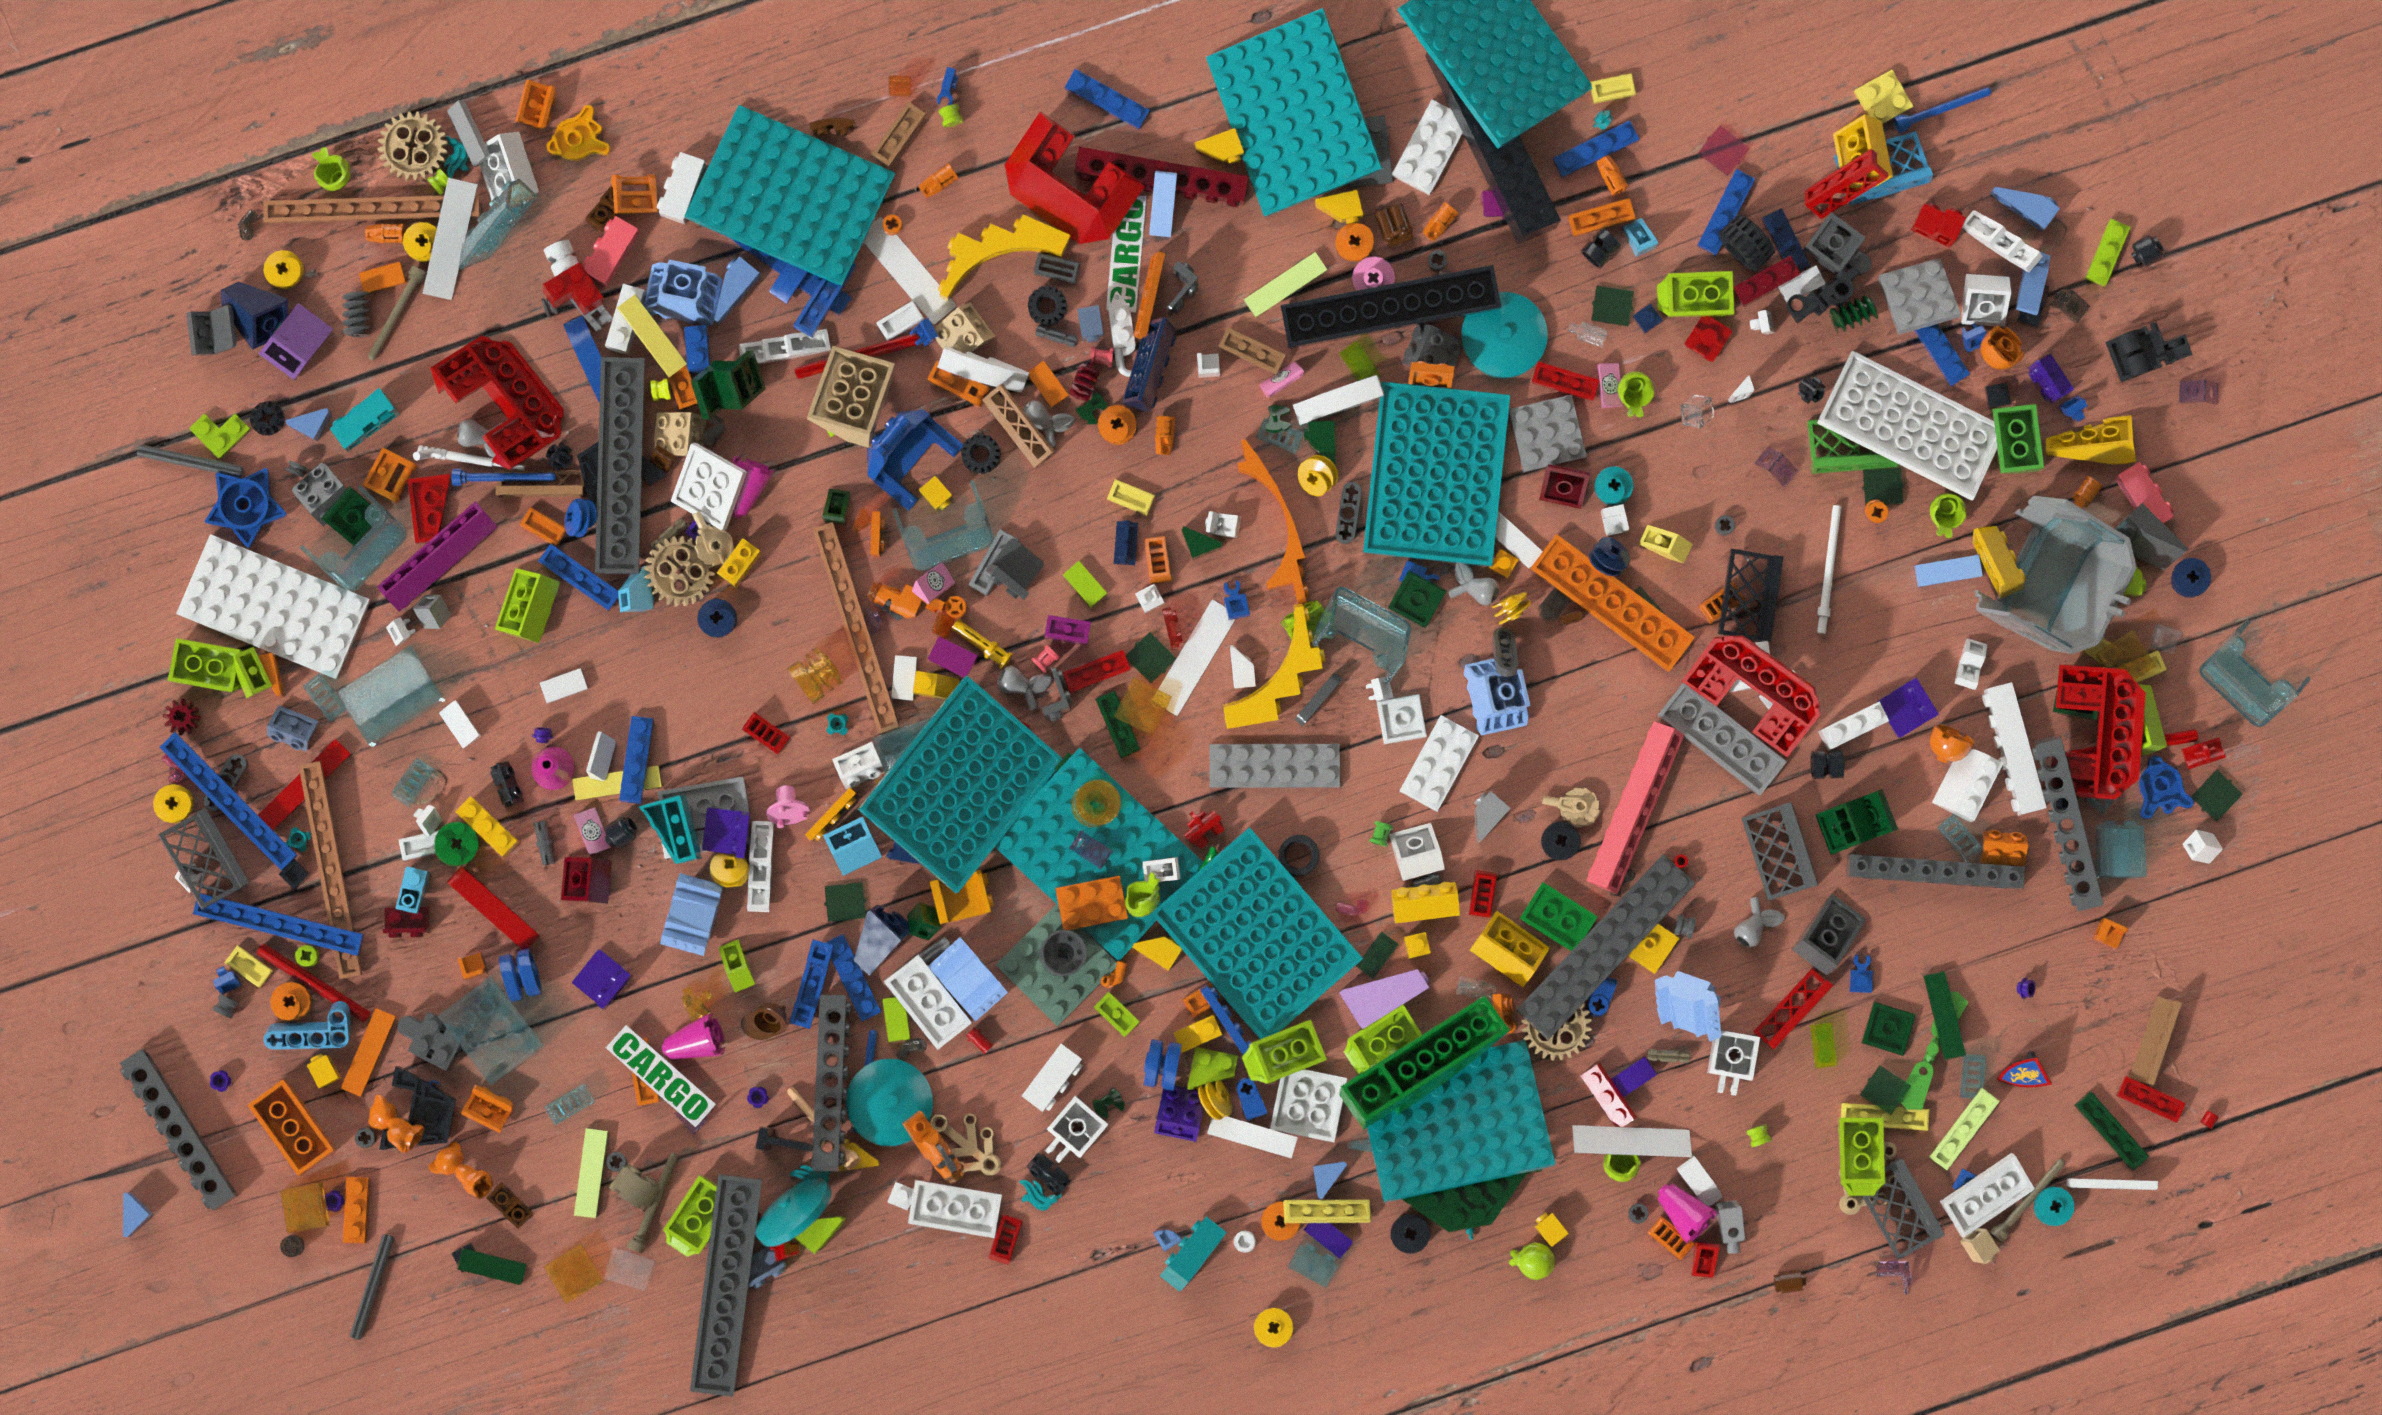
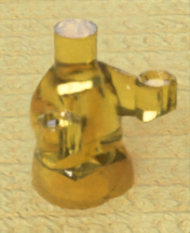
M690 987L682 990L684 994L681 998L683 1001L682 1005L685 1007L691 1023L711 1013L704 1005L706 1001L712 998L709 990L703 991L701 996L693 995Z

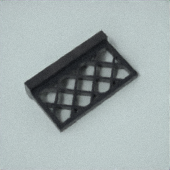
M1730 549L1718 634L1725 636L1743 635L1749 640L1771 642L1784 556H1772ZM1735 554L1742 555L1747 561V564L1740 569L1734 563ZM1757 559L1767 560L1766 569L1761 573L1753 564ZM1750 565L1757 576L1747 582L1741 571ZM1738 574L1744 585L1735 590L1731 585V579ZM1757 578L1763 584V590L1758 594L1750 586ZM1745 587L1753 595L1746 603L1738 595V592ZM1735 596L1741 606L1732 612L1728 606V600ZM1756 600L1760 605V611L1753 616L1746 605ZM1744 608L1750 619L1741 625L1734 614ZM1732 617L1738 627L1733 631L1724 630L1725 621ZM1750 621H1753L1757 627L1756 636L1749 635L1744 629V626Z
M759 1127L755 1149L771 1150V1146L774 1144L808 1152L812 1151L813 1144L775 1137L774 1128Z

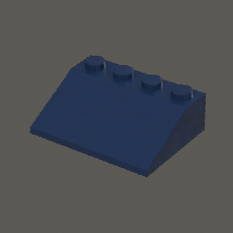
M1162 317L1150 321L1147 336L1140 341L1121 404L1144 412L1151 411V408L1155 407L1157 402L1155 394L1157 388L1161 387L1164 376H1162L1163 368L1167 367L1170 360L1168 352L1176 340V335H1174L1175 327L1168 319Z

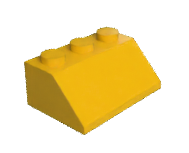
M1864 114L1833 134L1840 168L1868 150L1873 149L1877 153V164L1888 173L1886 180L1893 177L1882 121ZM1873 170L1866 177L1875 178L1879 174ZM1854 182L1850 185V188H1859L1863 183Z
M1997 526L1974 529L1972 543L1999 598H2004L2024 589L2025 574L2022 569L2018 570L2015 564L2017 562L2013 550L2009 551L2006 546L2008 541L2003 531L2000 532Z
M1496 911L1474 942L1470 951L1524 987L1537 970L1550 947L1499 911Z

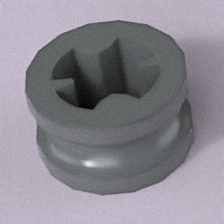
M1440 250L1431 252L1428 257L1429 267L1435 271L1444 269L1447 264L1446 254ZM1433 256L1442 257V265L1438 266L1437 263H1432V260H1434Z
M541 299L548 317L551 313L558 314L557 308L554 309L548 299Z
M289 460L290 466L285 470L303 478V471H306L307 468Z
M1720 516L1715 522V531L1723 536L1729 535L1735 528L1734 520L1730 516ZM1721 520L1729 522L1728 527L1730 529L1728 531L1720 529L1721 524L1719 522Z
M368 1128L360 1129L355 1135L356 1144L362 1148H369L376 1141L375 1133ZM363 1132L371 1136V1140H368L369 1143L366 1145L364 1141H360V1136H363Z
M620 1152L611 1153L606 1161L607 1167L611 1171L619 1172L623 1166L627 1165L625 1155ZM616 1155L617 1158L621 1157L623 1161L620 1163L619 1168L611 1165V1162L614 1161L613 1157Z
M1635 1204L1629 1208L1628 1217L1633 1223L1640 1224L1648 1218V1209L1642 1204ZM1636 1207L1641 1208V1212L1644 1213V1217H1640V1220H1637L1636 1216L1632 1214L1633 1210H1637Z

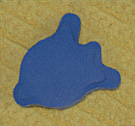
M2160 756L2150 757L2147 767L2139 778V790L2143 798L2140 816L2144 819L2151 818L2157 807H2161L2165 814L2172 813L2178 806L2186 809L2191 808L2194 805V800L2184 791L2183 780L2178 770L2164 762Z

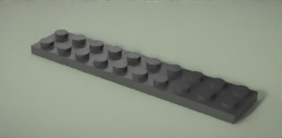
M601 357L595 573L639 574L645 358Z
M1663 854L1516 1011L1549 1040L1695 885V882Z
M718 1174L690 1392L734 1396L762 1179Z

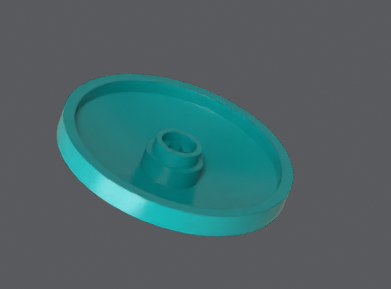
M1499 292L1501 309L1466 316L1462 325L1461 340L1467 358L1479 371L1495 378H1513L1528 372L1539 362L1547 345L1548 331L1543 314L1532 301L1516 293Z
M881 1059L866 1065L853 1077L847 1089L845 1108L850 1124L862 1138L879 1146H898L913 1140L902 1124L904 1121L918 1111H922L927 1120H930L933 1109V1096L927 1079L916 1067L898 1059Z
M811 1178L785 1191L760 1217L755 1230L756 1237L764 1246L771 1247L783 1244L801 1234L817 1220L827 1207L832 1195L830 1186L822 1178Z

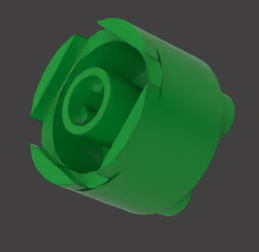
M448 823L435 836V854L446 865L454 867L463 866L476 855L479 846L478 837L475 831L465 823ZM452 839H454L455 841L460 840V841H461V844H460L461 849H459V850H458V848L452 849V848H451V845H452V841H451V840H452Z

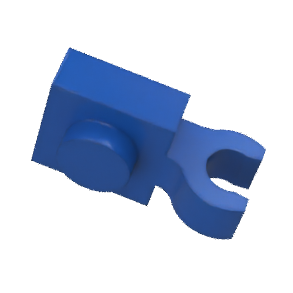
M947 67L941 86L942 89L937 97L938 105L941 104L943 98L949 99L948 106L953 105L951 90L952 88L956 89L959 79L954 68Z

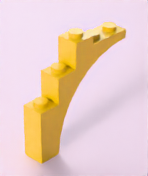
M1024 214L1021 219L1017 218L1012 230L1015 233L990 223L989 228L985 227L980 239L983 240L982 243L958 233L956 238L952 236L948 245L950 256L956 259L950 261L947 268L949 275L946 280L942 279L939 285L940 298L949 301L956 287L967 274L980 264L996 256L1010 252L1035 251L1062 258L1071 239L1070 235Z
M1302 604L1293 605V637L1288 653L1277 672L1254 693L1240 700L1223 704L1227 729L1278 720V714H1281L1280 701H1275V699L1299 695L1300 688H1304L1302 676H1297V673L1323 669L1322 663L1326 662L1324 650H1319L1318 644L1310 646V643H1313L1312 631L1307 630L1306 622L1310 621L1308 608L1304 609Z

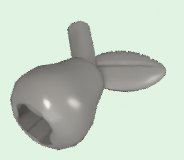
M1030 401L1023 409L1036 428L1045 431L1046 440L1051 447L1056 446L1054 432L1066 431L1075 422V418L1069 414H1057L1051 417L1039 401Z
M464 419L460 423L457 434L459 444L464 447L484 445L487 454L491 458L495 457V453L483 439L484 434L490 430H487L475 420Z
M1456 563L1455 577L1460 586L1448 590L1450 598L1452 599L1468 592L1479 604L1491 605L1498 595L1499 586L1497 581L1491 578H1474L1473 571L1468 564Z
M1008 666L1002 670L997 685L1003 693L1024 694L1029 709L1033 710L1038 708L1033 694L1044 692L1050 686L1052 676L1038 674L1028 680L1018 668Z
M1757 897L1750 899L1753 916L1739 923L1734 930L1736 940L1748 948L1756 947L1760 943L1764 926L1775 927L1785 920V916L1779 911L1768 909L1761 912L1759 898Z

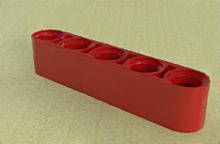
M460 866L447 881L455 891L522 950L530 948L540 937L531 926L463 866Z

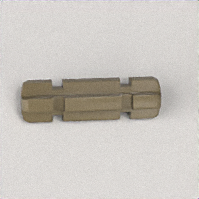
M679 518L674 522V526L671 525L659 536L658 540L655 539L650 544L651 548L656 550L655 545L658 543L663 546L662 541L664 539H667L670 543L671 537L675 536L676 538L680 531L683 532L688 527L687 523L682 518Z
M1649 1049L1647 1051L1648 1061H1680V1063H1689L1690 1052Z

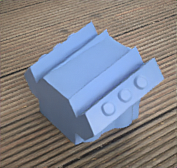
M669 260L668 263L659 262L653 264L643 306L651 316L659 314L664 319L673 318L688 322L689 324L698 322L701 325H713L723 279L715 273L706 272V267L674 260Z
M1494 659L1466 664L1464 676L1468 680L1467 690L1471 697L1473 716L1477 719V731L1481 735L1527 726L1529 717L1527 707L1530 706L1522 669H1517V673L1514 676L1504 677L1496 671Z
M680 873L660 944L704 956L719 910L723 886Z
M961 937L928 966L975 1021L1008 993Z
M1677 971L1674 978L1663 976L1655 980L1657 1012L1661 1025L1671 1021L1674 1029L1687 1030L1696 1034V1037L1707 1034L1710 1042L1721 1037L1719 1017L1721 997L1717 995L1716 988L1711 982Z

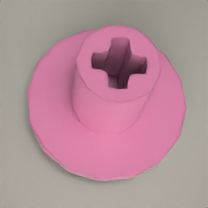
M1365 258L1357 264L1353 271V286L1357 291L1394 284V270L1383 258Z
M792 786L777 788V803L768 808L766 812L767 819L777 824L778 828L806 820L810 813L809 806L805 802L796 800L795 788Z

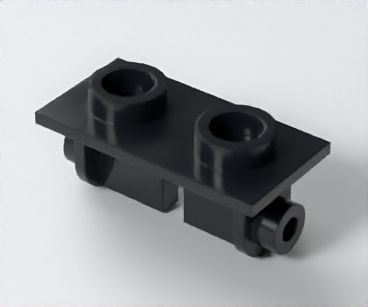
M509 761L497 763L495 766L490 767L492 770L490 774L495 786L503 784L504 787L497 790L502 805L505 804V807L508 808L515 803L524 802L522 790L517 785L514 769L509 764Z
M1037 1153L1026 1167L1034 1177L1044 1181L1049 1190L1058 1194L1061 1193L1071 1182L1068 1178L1069 1175L1059 1167L1052 1172L1050 1168L1054 1163L1044 1154Z

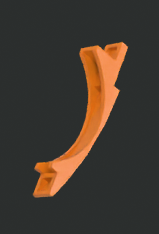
M1245 439L1241 440L1245 461L1238 463V471L1256 479L1270 490L1279 502L1287 524L1288 540L1286 552L1279 568L1266 582L1267 591L1293 585L1297 604H1306V598H1310L1307 585L1303 586L1301 577H1305L1302 564H1297L1298 561L1305 560V556L1294 521L1276 483L1249 443Z

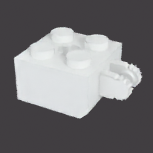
M1721 1030V1037L1712 1041L1707 1073L1720 1075L1718 1093H1723L1726 1077L1733 1078L1730 1091L1731 1095L1735 1096L1738 1090L1739 1079L1753 1080L1760 1037ZM1735 1049V1053H1738L1739 1057L1731 1061V1057L1728 1054Z
M1075 1096L1047 1128L1056 1138L1045 1151L1049 1154L1061 1141L1067 1147L1058 1154L1056 1158L1058 1163L1070 1150L1081 1158L1108 1124ZM1081 1121L1084 1124L1082 1126L1084 1130L1082 1132H1073V1122L1079 1123Z

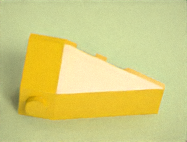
M2132 415L2107 418L2103 420V424L2093 427L2089 424L2084 426V430L2075 433L2067 431L2045 438L2046 455L2114 465L2136 462Z

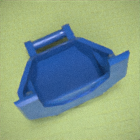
M924 409L898 412L896 414L897 417H891L885 424L886 429L882 434L878 433L873 438L871 448H867L868 477L908 511L919 498L901 484V480L931 444H938L953 458L963 447L959 440L932 419L930 414Z

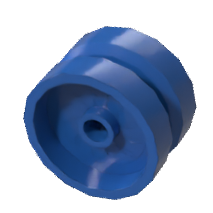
M529 948L517 952V963L511 954L499 956L501 975L511 1002L524 998V988L530 997L542 994L539 971Z
M1151 1039L1150 1049L1146 1054L1143 1086L1155 1087L1158 1075H1163L1162 1088L1174 1091L1181 1044L1170 1042L1167 1054L1163 1055V1042Z

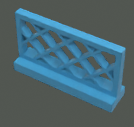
M1916 131L1886 140L1887 146L1896 149L1892 158L1889 157L1890 164L1893 163L1903 168L1902 172L1899 175H1893V177L1882 184L1871 188L1848 203L1849 207L1932 181L1933 173L1931 168L1928 167ZM1913 139L1915 147L1912 152L1901 147L1904 141ZM1898 151L1910 156L1906 164L1895 160ZM1834 155V160L1837 169H1840L1837 155ZM1912 157L1921 161L1923 168L1915 170L1908 165Z

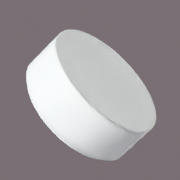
M1240 1231L1236 1234L1234 1245L1238 1251L1246 1253L1255 1247L1256 1239L1251 1232Z

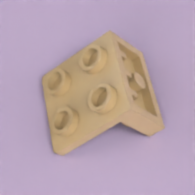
M971 303L956 308L934 328L938 335L936 341L943 350L945 346H948L965 354L968 351L972 353L980 345L990 342L996 337Z
M691 412L657 413L653 450L659 445L675 456L687 457L692 443H697L704 447L706 419H703L702 415Z

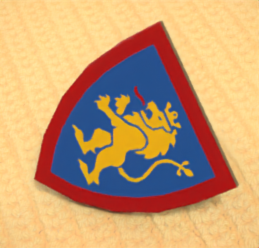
M2034 1051L2027 1052V1058L2017 1060L2006 1066L1997 1077L1998 1081L2017 1087L2033 1088L2052 1085L2048 1074Z

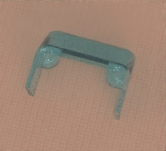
M974 480L969 482L977 502L969 504L965 508L964 518L966 524L926 539L922 529L917 526L903 528L897 509L892 510L910 560L916 570L927 571L934 568L940 562L946 564L991 546L994 535Z
M361 485L357 489L372 502L365 511V519L372 528L346 556L341 558L337 553L328 551L318 558L304 545L299 547L324 572L348 591L359 589L407 538V530L404 525Z
M1338 587L1332 594L1317 623L1312 645L1317 646L1322 638L1332 639L1337 633L1373 651L1375 664L1386 670L1384 683L1388 685L1405 662L1411 626L1405 619L1345 587Z
M2247 619L2200 666L2199 672L2201 677L2251 724L2262 727L2298 697L2311 679L2307 676L2296 687L2283 679H2279L2271 685L2240 656L2246 649V643L2240 635L2250 623Z

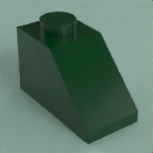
M1334 421L1308 422V427L1304 428V440H1308V446L1317 455L1325 456L1336 465Z

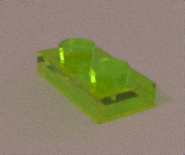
M1357 341L1339 353V356L1357 381L1378 375L1379 378L1381 377Z
M1832 1023L1809 1025L1815 1069L1837 1066Z

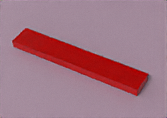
M334 739L311 763L322 762L326 780L352 754L337 739ZM300 774L258 814L273 831L305 801Z

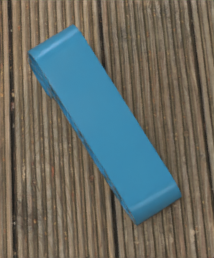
M335 1002L328 1013V1022L271 1024L264 1035L263 1042L267 1048L274 1050L344 1047L347 1045L352 1032L350 1008L345 1002ZM334 1012H341L343 1017H337ZM336 1032H342L345 1037H338ZM292 1033H298L301 1038L293 1037ZM314 1033H321L323 1038H317Z

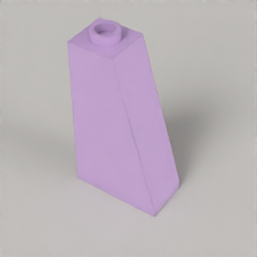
M1417 969L1344 989L1339 994L1360 1028L1364 1029L1428 989L1427 984L1430 981L1424 971L1420 973Z

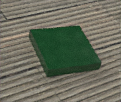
M349 486L321 519L350 544L355 546L382 516V513Z
M1408 570L1388 608L1426 629L1447 590Z
M1873 1002L1861 1043L1904 1056L1916 1014Z

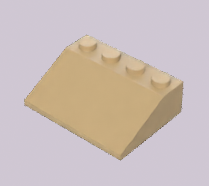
M832 346L807 419L847 442L869 448L894 377L895 363Z

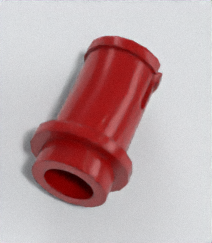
M974 1027L966 1035L967 1041H971L985 1054L994 1044L979 1032L981 1029Z

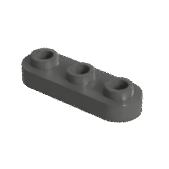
M1500 627L1494 630L1492 637L1495 668L1504 677L1514 676L1519 665L1515 634L1508 628Z

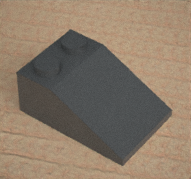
M1385 115L1365 117L1383 169L1349 183L1350 188L1393 183Z
M2143 503L2114 528L2130 538L2135 558L2162 570L2168 568L2188 550Z
M1831 894L1803 931L1792 950L1827 976L1839 965L1866 919Z

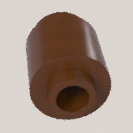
M1799 1269L1778 1272L1777 1275H1773L1776 1292H1781L1782 1294L1803 1291V1286H1806L1805 1273H1800Z

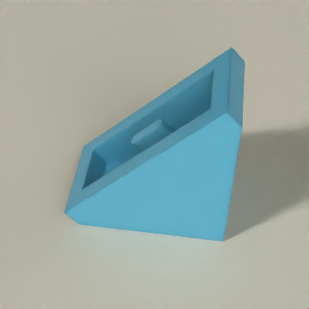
M1642 218L1622 227L1635 257L1657 247V239Z

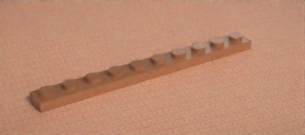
M479 194L475 195L470 218L480 217ZM444 196L263 201L264 223L439 219Z
M831 522L814 528L815 539L878 734L900 728L835 524Z
M322 762L299 765L328 922L330 926L354 932ZM334 950L339 979L362 975L359 956Z

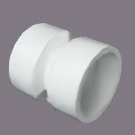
M569 240L556 242L544 249L548 262L553 263L551 269L554 277L578 263L577 257L572 256L574 250Z

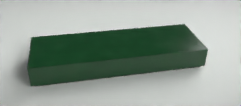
M1114 690L1096 698L1095 700L1120 758L1122 759L1140 751L1141 749L1116 691Z
M462 1248L457 1270L521 1285L527 1264Z

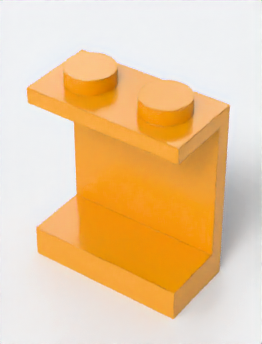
M981 869L974 872L959 893L953 892L941 880L930 881L941 925L991 913V907H994L992 895H987L985 886H989L987 874H982Z

